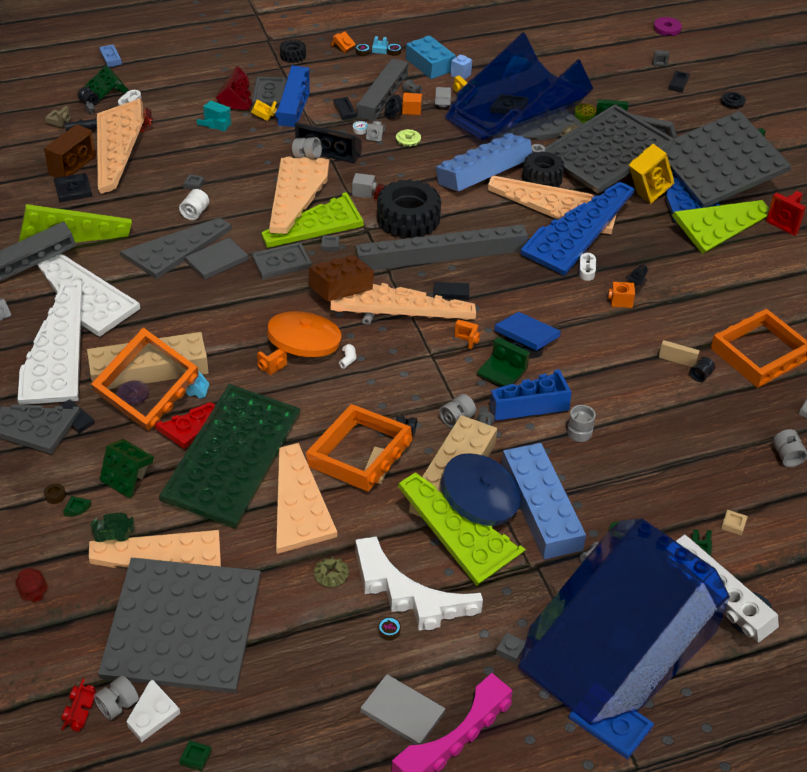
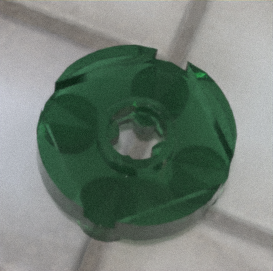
M125 513L103 515L104 519L98 521V518H96L90 524L91 533L96 542L115 539L117 541H126L129 539V534L135 529L134 518L131 516V519H129Z

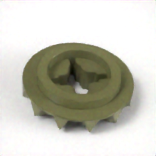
M333 556L330 559L323 558L321 562H317L314 569L315 579L326 587H336L343 584L349 574L347 563H343L341 558L338 560L334 559ZM335 568V572L328 573L327 569Z

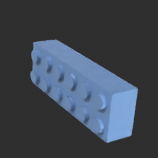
M507 133L504 137L493 139L492 142L482 144L479 148L468 150L467 153L457 155L454 159L443 161L442 164L436 166L438 184L461 191L524 162L526 156L532 153L531 140L523 136L513 135V133Z
M537 443L503 450L501 465L512 475L519 487L521 495L519 507L543 560L583 551L586 534L542 444Z

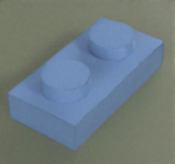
M114 44L99 47L100 54L108 67L122 64Z

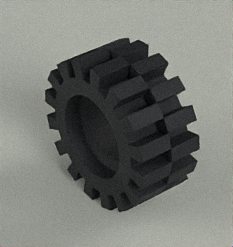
M289 39V41L285 40V43L282 42L280 44L281 60L283 59L287 63L302 62L303 59H306V44L301 42V40L297 41V39H294V41L292 39Z

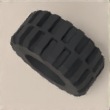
M402 179L398 180V182H391L378 194L377 221L382 229L387 233H391L392 236H400L404 239L406 237H424L425 234L428 235L434 231L440 223L441 196L433 186L430 187L428 183H422L420 180L412 181V179H407L403 181Z

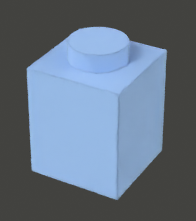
M460 54L452 60V77L460 75L465 80L471 75L472 59Z

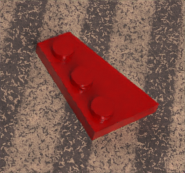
M209 402L191 409L188 414L179 417V415H176L165 423L162 421L155 423V429L185 449L225 418V411Z

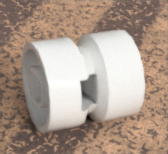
M193 189L180 204V213L189 220H196L209 204L207 194L202 190Z

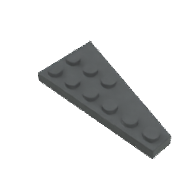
M562 106L488 131L487 138L492 141L493 139L504 137L507 133H513V135L523 136L526 139L560 138L559 134L565 127L572 124L581 126L583 123Z
M219 217L122 250L120 254L122 258L155 279H158L184 262L186 256L204 249L231 231L232 224Z
M0 404V438L52 454L81 412V408L63 409V406L43 408L42 405L11 404V407H1Z

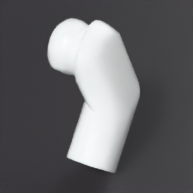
M347 344L342 348V351H345V357L339 361V365L343 369L356 360V350L351 344Z

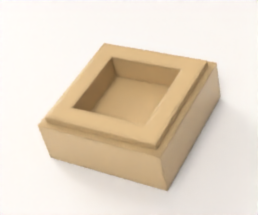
M727 510L721 529L742 536L748 516Z

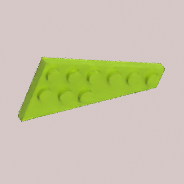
M26 204L18 242L61 222H65L72 233L75 243L128 237L132 221L127 218Z

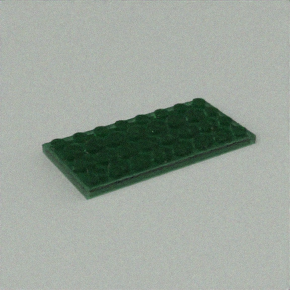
M229 384L160 493L159 501L237 528L277 457L280 447L283 446L301 413V408Z

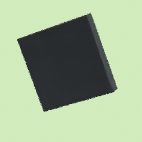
M500 94L490 106V112L519 116L529 103V97Z
M86 173L53 179L59 203L93 197Z

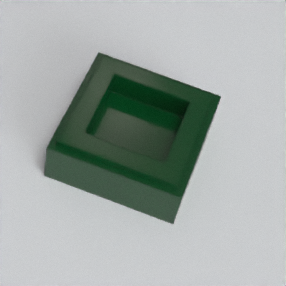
M189 740L179 760L180 765L203 772L212 753V747Z

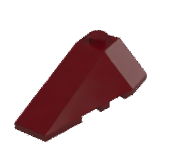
M239 66L235 67L215 98L219 104L230 107V109L248 110L252 104V99L249 98L251 92L248 90L250 86L249 78Z

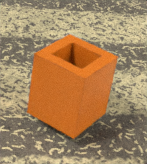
M404 93L403 106L401 107L402 114L421 115L422 94Z

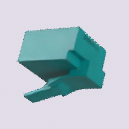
M210 100L203 106L204 120L197 119V125L208 126L210 129H218L225 132L231 125L230 107Z

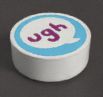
M363 121L355 122L353 124V132L358 135L366 134L368 124Z

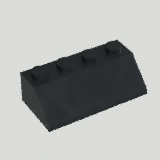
M298 122L295 123V139L319 138L322 146L321 156L355 164L362 153V140L356 135Z

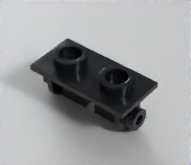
M640 265L625 278L629 280V283H634V286H641L648 281L645 278L648 268L645 265Z

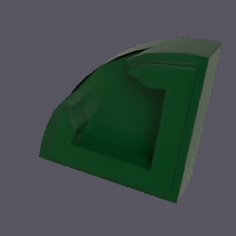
M71 496L63 511L64 516L73 517L83 514L91 507V500Z

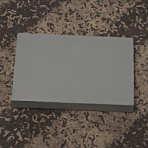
M387 674L362 705L361 713L414 745H420L424 743L443 717L446 708Z

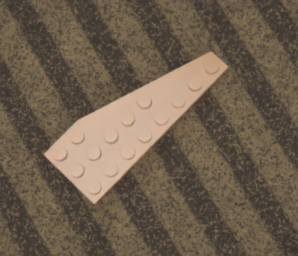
M306 157L281 158L269 227L270 233L287 234L295 224V219L302 215V210H306L315 198L317 191L320 192L322 185L327 183L329 159H309Z

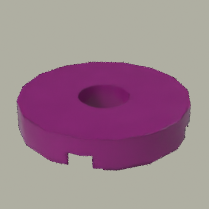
M661 17L654 22V30L663 36L671 34V36L678 35L682 29L681 22L674 18Z

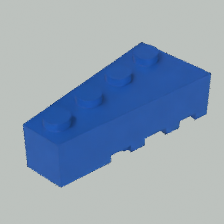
M291 66L279 109L276 110L278 125L295 127V123L299 122L310 95L309 67Z
M560 369L548 376L545 373L532 381L526 379L522 380V383L519 385L510 384L491 390L490 410L495 420L570 410L571 390Z

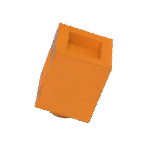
M613 282L612 289H608V299H611V307L633 308L635 298L634 283Z

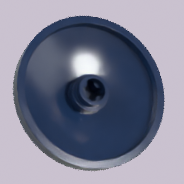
M472 453L457 455L447 463L442 471L441 488L446 500L454 510L472 522L487 526L501 525L508 522L520 506L521 495L515 479L502 465L486 456Z

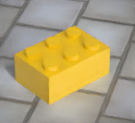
M654 144L646 148L642 154L633 159L629 164L637 194L650 204L674 184L667 153Z

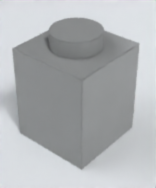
M355 173L352 182V196L372 199L373 193L377 191L375 176Z

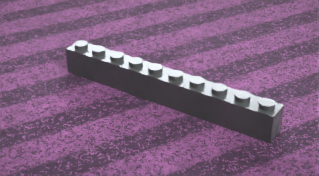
M523 225L364 243L355 245V256L373 270L499 255L521 252L522 247L527 243L528 234Z

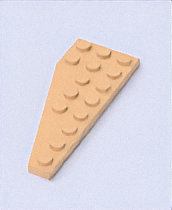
M140 98L97 113L98 190L101 194L116 189L144 121L143 103Z
M491 176L488 184L489 191L556 219L564 217L565 213L580 204L588 203L594 196H600L498 176ZM616 215L601 233L612 234Z
M382 283L381 286L373 284V289L332 300L330 310L337 312L400 314L411 317L461 318L463 320L476 318V308L473 303L456 299L446 301L442 299V296L438 295L435 298L428 297L425 292L403 287L393 289L385 283Z

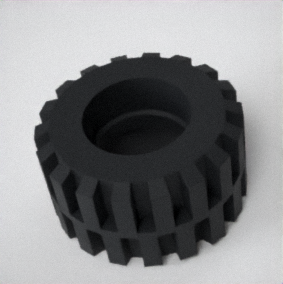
M540 151L531 153L524 160L522 180L558 188L562 184L564 161L561 160L560 156L551 152Z

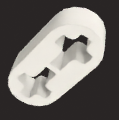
M138 90L128 91L118 100V106L139 98L141 99V92Z
M584 253L580 257L579 277L586 281L593 280L596 271V257L591 253Z

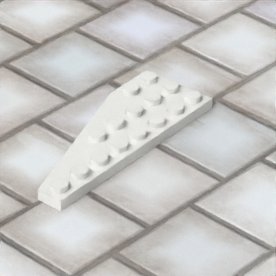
M61 253L37 264L56 294L62 283L81 282V325L99 337L140 309L139 302Z
M81 282L62 283L55 297V303L49 309L46 321L44 320L33 342L34 346L31 352H28L25 364L20 368L19 405L66 402L69 399L79 401Z

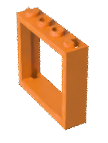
M768 309L757 312L753 316L743 319L735 325H731L726 330L716 333L712 338L711 350L757 388L807 362V340ZM763 325L791 347L793 351L759 368L729 342Z
M142 328L91 385L95 393L149 432L155 426V423L160 422V418L164 413L170 412L173 408V403L184 396L187 387L195 383L199 372L196 365L148 330ZM150 343L187 371L145 417L107 388L140 351Z
M351 404L306 452L308 466L369 492L379 482L382 475L389 471L395 460L400 458L402 452L410 446L413 438L411 427ZM357 423L394 437L365 471L328 457L329 453Z

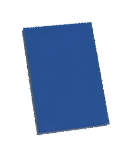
M520 312L495 324L494 329L496 332L534 350H538L557 339L561 333L560 330Z
M596 683L569 714L571 721L627 760L654 727L652 721Z

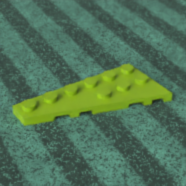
M345 192L338 199L334 197L325 205L320 204L303 212L300 217L295 219V224L287 234L270 233V230L267 229L261 232V237L266 248L363 227L364 221L349 195Z
M763 200L675 211L672 216L700 252L704 254L767 218L769 207Z
M417 473L412 474L398 484L397 487L476 586L525 552V548L522 546L518 547L509 540L508 536L505 534L501 535L492 529V526L477 524L460 515L448 503L444 494L436 490V486Z

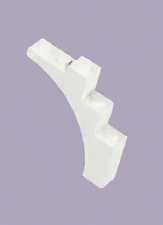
M377 537L356 540L355 553L364 593L376 594L386 591L391 612H403L413 609L418 630L438 628L441 626V619H453L466 615L473 616L482 612L483 599L481 593H446L425 587L409 579L389 562L381 550Z

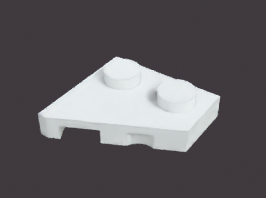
M151 680L126 721L127 726L143 742L180 714V709Z

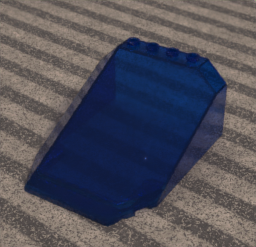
M522 32L458 91L455 103L451 104L445 118L478 139L484 140L576 106L591 93L593 86L580 59H577L559 77L551 74L538 60L525 32ZM500 94L529 97V103L523 111L512 109L507 114L490 112V106Z
M643 518L621 520L605 534L530 626L518 668L590 725L601 723L603 720L615 719L618 715L627 712L631 714L638 712L717 633L730 595L716 568Z

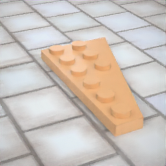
M299 443L279 448L277 554L337 537L335 525Z
M219 530L89 541L90 564L116 568L121 566L128 568L130 559L133 557L221 567Z

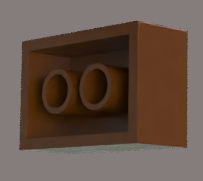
M76 124L44 148L50 176L59 178L73 175L96 157L92 130Z
M348 255L345 258L333 259L329 262L309 266L308 286L327 302L373 289L374 270L355 255Z

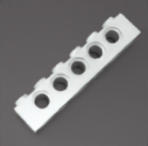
M683 535L665 549L666 562L670 568L679 571L686 582H691L702 596H707L716 609H721L732 623H737L742 628L746 636L754 638L759 643L779 627L778 614L689 537Z

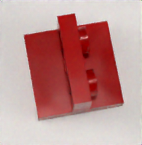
M796 191L794 194L785 197L776 192L773 195L766 222L796 236L806 206L800 204L803 193Z

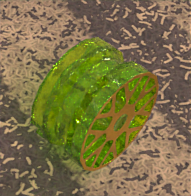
M579 104L575 107L574 116L583 124L595 117L596 108L593 105Z

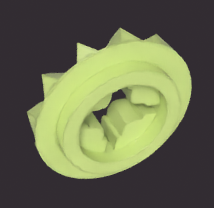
M402 130L396 135V141L404 147L416 146L421 140V135L414 130Z

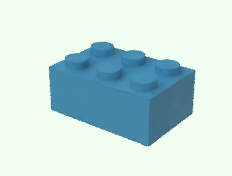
M425 36L406 44V60L430 79L451 72V62L456 58V55L433 37Z

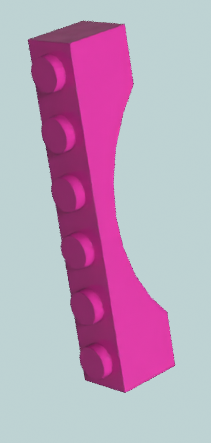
M491 673L476 686L475 699L466 719L451 733L436 741L420 745H409L392 760V772L441 771L449 758L457 756L468 741L472 742L477 738L482 728L485 726L489 727L501 711L505 712L512 704L513 690Z

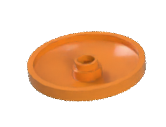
M302 311L283 312L272 317L267 327V336L276 347L298 356H326L335 352L341 342L340 329L332 321L314 313Z

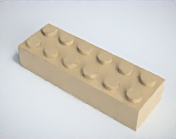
M201 332L159 338L196 365L202 375L209 374ZM128 343L87 349L92 382ZM148 343L107 389L178 379L187 370Z
M461 415L424 473L423 478L436 486V490L443 494L441 474L447 463L453 457L460 454L472 453L488 457L496 444L497 428ZM410 503L409 513L420 516L417 510Z

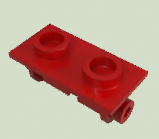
M82 679L79 686L74 685L69 695V699L72 702L70 707L66 705L62 713L61 720H64L61 730H64L66 725H70L73 731H80V728H83L85 725L84 723L89 711L81 709V706L90 709L94 700L93 695L96 693L94 686H83L85 679Z

